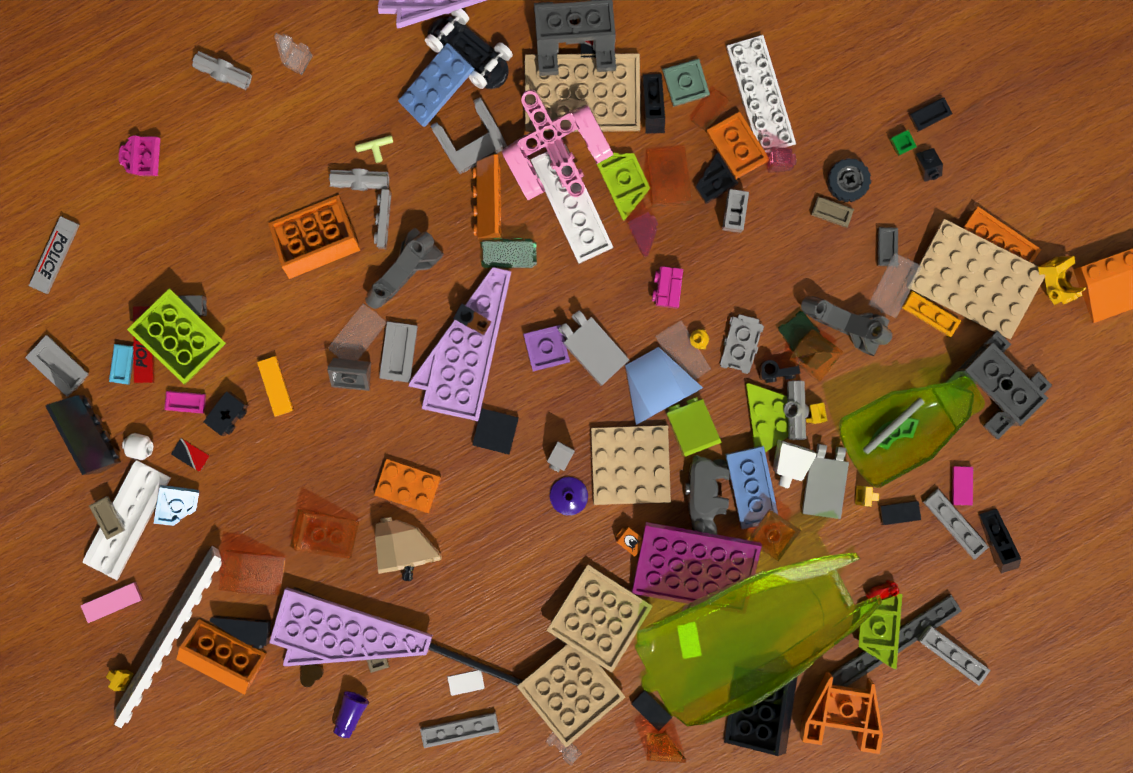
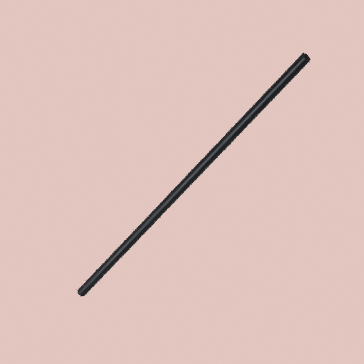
M294 587V589H293V590H296V591H300V592H303V593H306V594H309V595H312V596L321 598V597H319V596H316V595H314V594H311V593H309V592H306V591H304V590H302V589H299V588H297V587ZM430 643V651L518 686L524 681L444 647Z

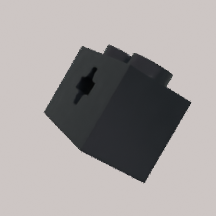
M226 391L203 422L221 436L230 435L236 428L234 424L237 420H241L248 411L246 409L249 405L232 392ZM225 411L229 412L230 418H225Z

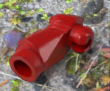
M886 580L885 584L871 588L866 593V596L871 603L889 597V595L897 596L899 588L895 582Z

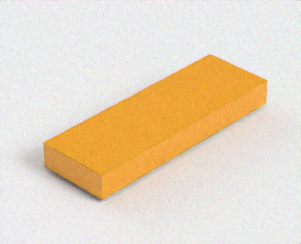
M913 291L909 293L901 307L948 337H952L961 322L958 318Z
M277 356L257 362L274 416L294 411Z

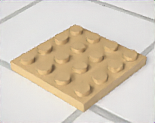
M668 426L591 428L594 505L671 502Z
M587 565L546 631L612 673L653 606Z
M568 644L517 686L565 747H568L625 698L599 664Z

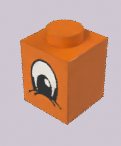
M629 526L626 529L622 527L616 535L618 538L616 542L635 557L641 549L643 538Z

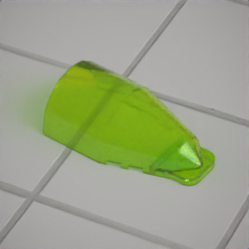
M966 376L952 382L928 385L921 388H910L909 390L892 391L841 418L839 422L840 436L852 463L862 477L873 487L881 488L931 461L968 419L984 408L985 400L975 383ZM920 397L925 403L909 417L919 420L913 438H899L891 444L888 450L877 446L867 455L862 449L869 444L875 431L888 421L896 419Z

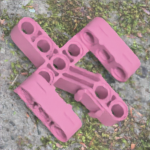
M526 90L522 95V104L536 130L502 149L506 162L527 200H530L545 192V189L527 156L546 147L552 160L550 166L556 170L560 178L561 187H566L568 193L573 197L581 196L585 189L582 180L584 174L581 168L578 169L573 161L575 156L572 152L568 153L562 137L578 129L596 164L614 155L588 104L552 120L539 94L535 90ZM527 94H533L536 97V101L533 104H528L525 101ZM541 111L545 114V119L537 121L534 118V114ZM564 119L571 122L570 128L563 129L560 126L561 121ZM545 129H552L554 136L546 138L543 132ZM527 139H536L537 145L529 147L526 143ZM563 166H570L572 172L568 175L563 174L561 171ZM575 182L581 185V189L577 192L572 191L570 188Z

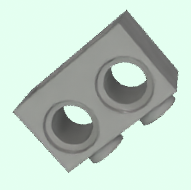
M733 189L728 191L722 230L741 233L744 230L749 192Z

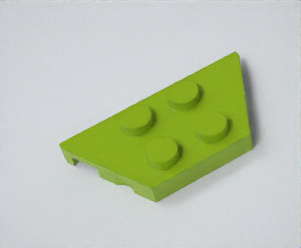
M613 153V156L596 165L624 221L650 190V186L634 153Z
M748 383L746 384L754 447L764 446L765 452L777 445L778 440L783 441L788 437V417L784 413V407L788 403L787 396Z
M902 594L861 608L858 647L892 669H897Z

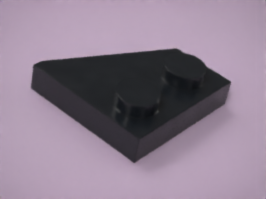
M719 152L714 156L712 163L696 185V190L705 204L738 185L737 179L734 178Z

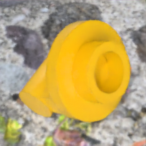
M695 330L690 336L691 345L697 349H706L709 342L706 330Z

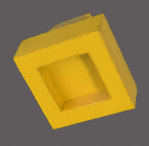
M824 403L808 406L812 417L806 419L807 423L817 424L827 421Z
M857 485L855 505L871 506L872 501H879V493H873V487Z
M109 670L106 678L111 683L108 687L113 691H124L133 673L129 670H115L114 672Z

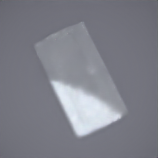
M894 253L868 305L882 313L897 318L922 266Z
M362 304L328 349L338 356L339 359L357 361L387 322L365 304Z
M679 321L655 337L664 352L695 380L711 370L700 350L691 345V335L683 322Z

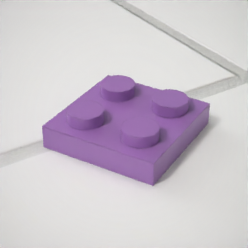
M561 325L524 334L533 371L570 362L567 348L563 344L565 341L564 336L558 331Z

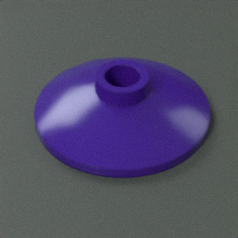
M566 477L558 480L553 485L550 492V501L557 512L563 515H575L585 508L588 501V492L580 480ZM567 493H571L573 495V498L571 500H567L565 498V495Z

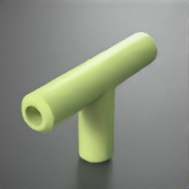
M391 135L355 145L357 152L372 149L375 162L380 163L383 159L379 146L393 143V138Z

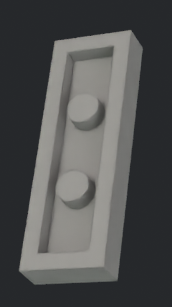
M382 189L377 199L380 213L376 214L378 232L374 234V244H377L379 249H387L392 193L390 190Z

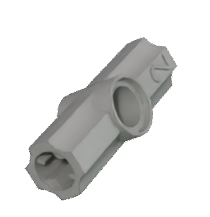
M199 51L193 58L192 67L209 74L220 82H228L244 90L251 83V74L234 67V65L223 59H215Z
M352 169L351 171L331 170L330 186L334 188H351L352 190L359 191L368 189L388 190L389 173L369 172L365 169Z
M805 381L787 382L788 403L784 407V413L788 417L789 440H805L806 418L809 414V407L805 404Z

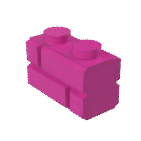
M660 267L659 271H655L654 282L658 283L657 290H653L652 296L655 306L679 308L683 269Z

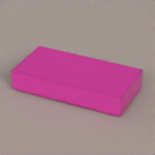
M166 391L165 410L204 413L206 394Z
M952 466V505H973V467Z

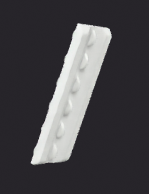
M761 35L727 45V53L750 129L764 151L769 153L796 145L764 36Z
M136 460L112 504L125 531L107 540L100 528L83 559V563L118 580L156 508L160 485L167 486L171 478Z

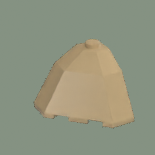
M392 517L380 519L381 522L376 524L375 541L378 574L404 569L405 566L414 567L442 559V554L419 528L400 520H392Z

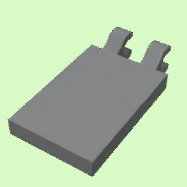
M579 310L571 317L580 327L573 333L565 323L558 328V331L566 338L563 342L564 346L596 382L602 386L629 359L592 317L586 320L583 313Z
M817 444L816 457L807 472L802 514L841 519L849 462L843 461L846 448L836 447L835 459L831 460L824 459L827 445Z

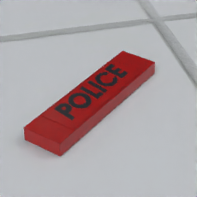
M133 306V323L151 306ZM133 336L134 383H155L154 355Z

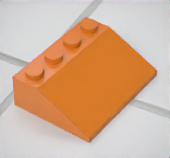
M494 154L477 161V167H473V178L477 179V186H473V196L477 198V205H474V217H477V224H474V236H477L479 241L501 240V165L498 154Z
M339 195L268 223L281 267L289 279L360 251L355 233Z
M1133 248L1073 269L1079 287H1086L1082 291V295L1093 323L1133 309Z

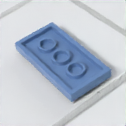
M447 43L398 102L422 126L426 127L475 69Z
M764 446L725 454L728 469L730 470V479L741 529L779 521Z

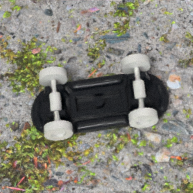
M462 9L452 11L453 17H440L431 23L425 38L426 44L433 51L439 53L449 43L475 69L469 75V79L476 87L480 89H496L506 82L509 74L506 61H509L513 56L511 50L500 42L493 49L465 25L469 21L465 11Z

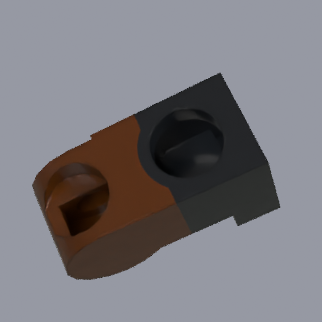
M464 304L460 305L453 317L454 320L482 335H485L492 323Z

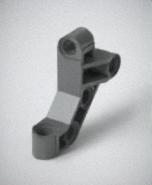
M414 228L407 234L401 243L397 261L382 278L372 285L366 294L365 301L368 306L374 309L382 307L396 295L416 271L430 269L442 258L444 253L434 245V239L428 232L421 233Z
M807 296L802 301L801 308L804 314L826 326L851 336L855 348L866 354L875 356L879 345L888 344L892 339V332L887 327L890 320L884 316L871 312L859 315L852 314L832 305L824 299L814 296Z

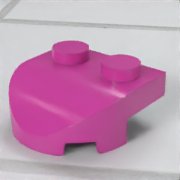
M129 137V141L122 145L119 150L120 165L124 166L126 172L130 174L158 176L160 138Z

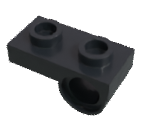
M768 360L761 363L759 378L760 380H765V383L776 382V378L784 376V380L796 378L795 374H800V368L795 366L779 369L775 361ZM766 364H771L774 368L773 373L770 375L764 371Z

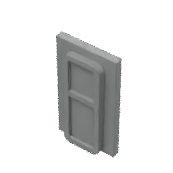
M387 322L380 379L410 383L418 326Z
M48 335L25 357L67 397L89 375Z

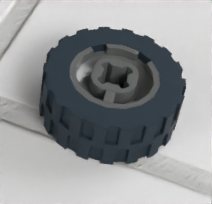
M847 158L846 160L839 161L831 168L827 176L829 192L839 201L854 202L860 199L870 188L871 174L868 171V167L863 162L857 161V159Z

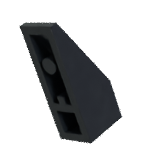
M662 74L643 75L645 134L665 133Z
M998 509L979 514L987 542L1000 573L1019 568L1021 557Z
M219 615L210 617L211 623L245 644L252 645V648L261 649L270 642L272 620Z

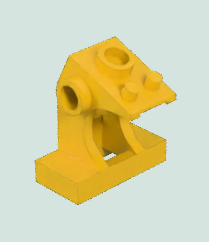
M1074 256L1055 257L1038 267L1039 275H1045L1047 295L1054 305L1060 302L1064 305L1082 296L1081 292L1086 289V287H1072L1066 281L1065 272L1070 266L1075 264Z

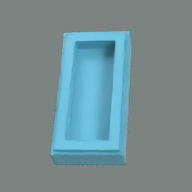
M114 344L109 382L130 385L133 366V346Z

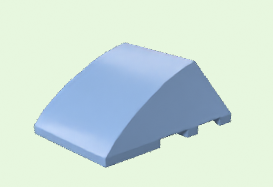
M659 347L625 365L636 425L703 388Z

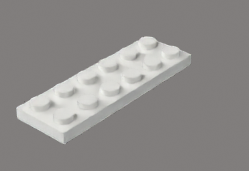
M548 152L530 159L578 264L612 249L613 245L586 187L581 196L573 197L568 193L566 187H561L560 178L556 170L550 166L552 160ZM566 165L562 167L561 171L563 174L568 175L572 172V168ZM575 182L570 188L572 191L577 192L581 189V185Z

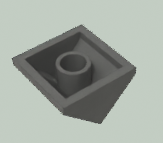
M332 359L327 369L331 387L370 390L371 362Z

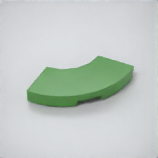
M914 418L906 419L878 447L888 450L891 444L899 438H913L919 420ZM894 420L880 426L871 437L869 443Z

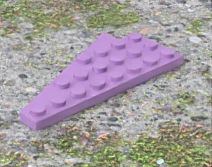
M492 267L465 305L492 322L485 335L454 320L410 381V387L426 390L422 409L479 421L511 271Z

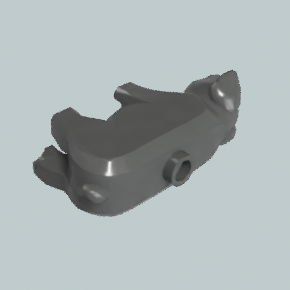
M695 455L689 466L688 483H685V495H688V511L692 530L718 535L713 519L718 514L726 515L729 499L717 496L718 485L716 479L724 478L729 480L730 470L727 467V462L723 459L711 461L706 457Z

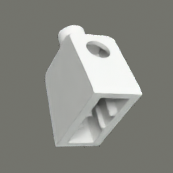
M778 440L773 470L781 475L778 485L789 488L792 478L802 481L814 461L816 453L811 449Z

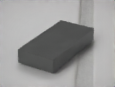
M878 228L877 266H898V228Z

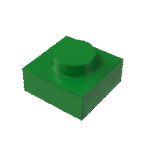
M909 130L890 139L898 156L917 147Z

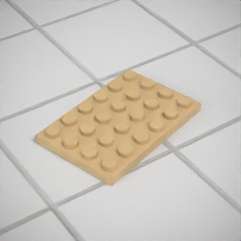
M557 54L559 75L539 76L538 55H525V91L531 89L539 94L552 120L588 104L602 132L640 131V54H615L616 71L597 72L596 58H581V56L595 54ZM527 94L525 101L528 104H533L536 101V97L533 94ZM525 110L526 132H532L536 128ZM538 111L534 114V118L537 121H543L545 114ZM564 119L561 121L560 126L563 129H568L571 126V122ZM552 129L544 130V132H554Z
M943 219L907 288L993 332L998 331L1003 337L1011 340L1045 275H1039L1038 266Z

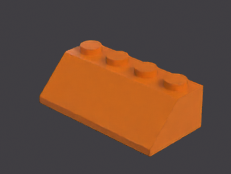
M199 619L179 647L176 660L245 695L267 654L252 648L249 644H245L239 639Z

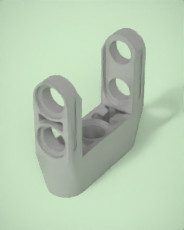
M480 97L473 100L476 112L489 132L486 135L456 151L444 129L437 122L430 126L459 174L475 167L477 161L497 154L507 147L496 123Z

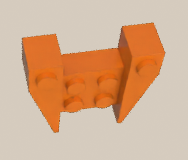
M826 671L802 716L799 734L802 742L822 745L825 726L858 731L856 745L859 750L880 754L883 732L874 682L871 678H867L865 690L832 685L833 677L830 672Z

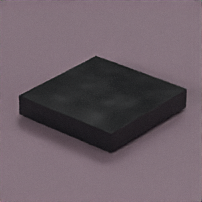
M482 408L472 445L510 455L519 418Z

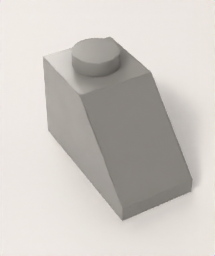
M557 442L547 461L550 463L549 468L557 472L560 469L564 471L575 450Z

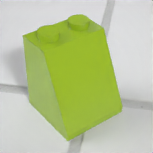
M697 397L686 401L688 405L680 407L679 404L670 407V412L666 413L681 454L685 457L722 443L704 400H698Z

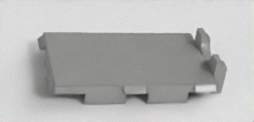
M738 314L737 318L731 317L729 324L731 325L727 339L724 341L725 348L720 367H730L742 370V373L748 374L750 373L755 353L757 354V345L764 326L759 324V319Z

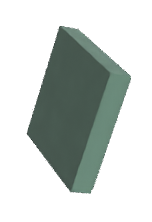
M699 59L662 70L673 107L710 96Z

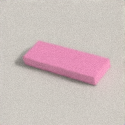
M136 582L85 603L81 605L87 622L90 623L143 599Z

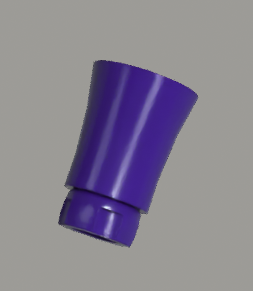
M344 692L333 732L339 737L350 738L362 713L369 704L368 699L354 692Z

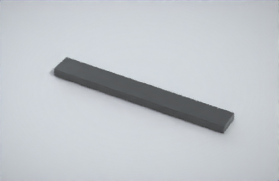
M949 594L900 627L898 653L916 642L928 625L936 629L962 611L952 595ZM863 651L830 673L833 677L832 685L848 687L883 662Z

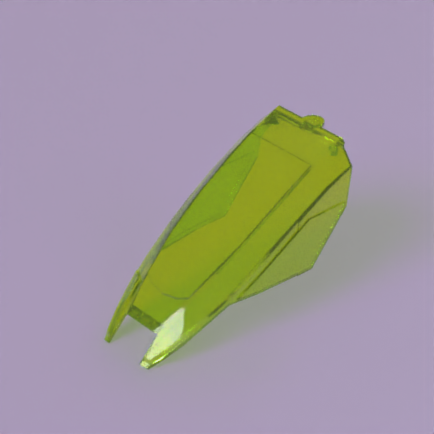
M857 553L808 559L767 572L765 570L743 578L703 596L637 631L635 649L648 672L642 678V687L647 692L658 691L669 714L672 717L678 718L687 727L708 724L758 704L795 679L814 664L815 660L865 622L881 605V597L878 595L854 605L836 570L859 560L860 557Z

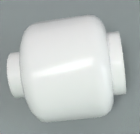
M132 433L124 439L122 448L127 457L144 460L152 454L153 443L148 436Z

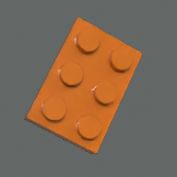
M740 112L707 130L709 138L735 179L769 161V157Z
M386 459L374 495L429 513L441 476Z

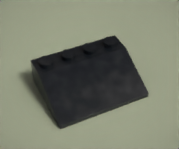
M77 395L45 405L82 475L102 473L121 462L118 450L111 445V437L106 430H103L101 426L102 420L98 414L94 413L91 408L93 404L88 397Z
M735 666L724 743L775 756L786 754L797 677L778 672Z

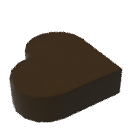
M317 664L301 665V684L304 687H311L316 680L323 676L324 669Z

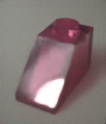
M771 147L767 153L769 157L767 162L768 173L791 171L794 165H796V155L792 154V148Z
M649 212L629 221L627 224L643 258H647L657 231L656 226H658L655 216H650Z

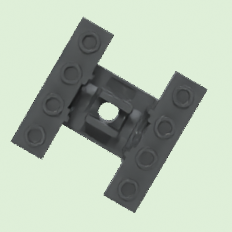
M591 0L553 4V2L534 3L539 76L559 75L557 58L559 43L578 44L593 40V50H595L597 72L616 71V34L612 0Z
M998 331L993 333L942 384L955 399L970 385H978L999 406V410L983 425L995 439H999L1011 426H1022L1049 399L1044 393L1052 386L1039 372H1036L1029 379L1003 353L1011 344ZM1001 382L1007 386L1006 390L1002 388Z

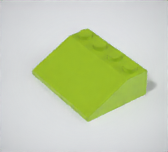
M168 289L127 329L185 385L226 344L171 289Z

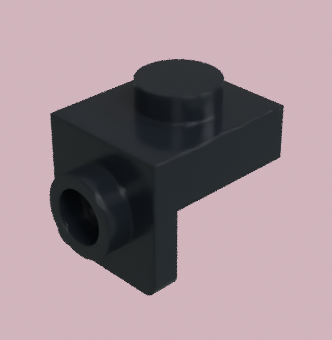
M934 148L916 153L915 159L923 171L924 182L935 180L942 176L943 163Z

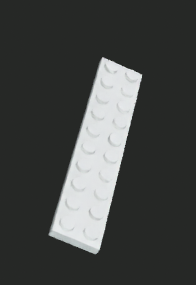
M211 546L114 710L115 726L122 728L124 723L129 722L133 714L131 712L134 706H138L142 700V692L144 689H148L152 683V675L160 670L163 663L161 660L164 655L167 656L173 646L171 643L174 638L178 639L182 632L181 626L184 621L188 622L193 606L199 604L203 589L209 587L213 572H217L221 567V556L217 548Z

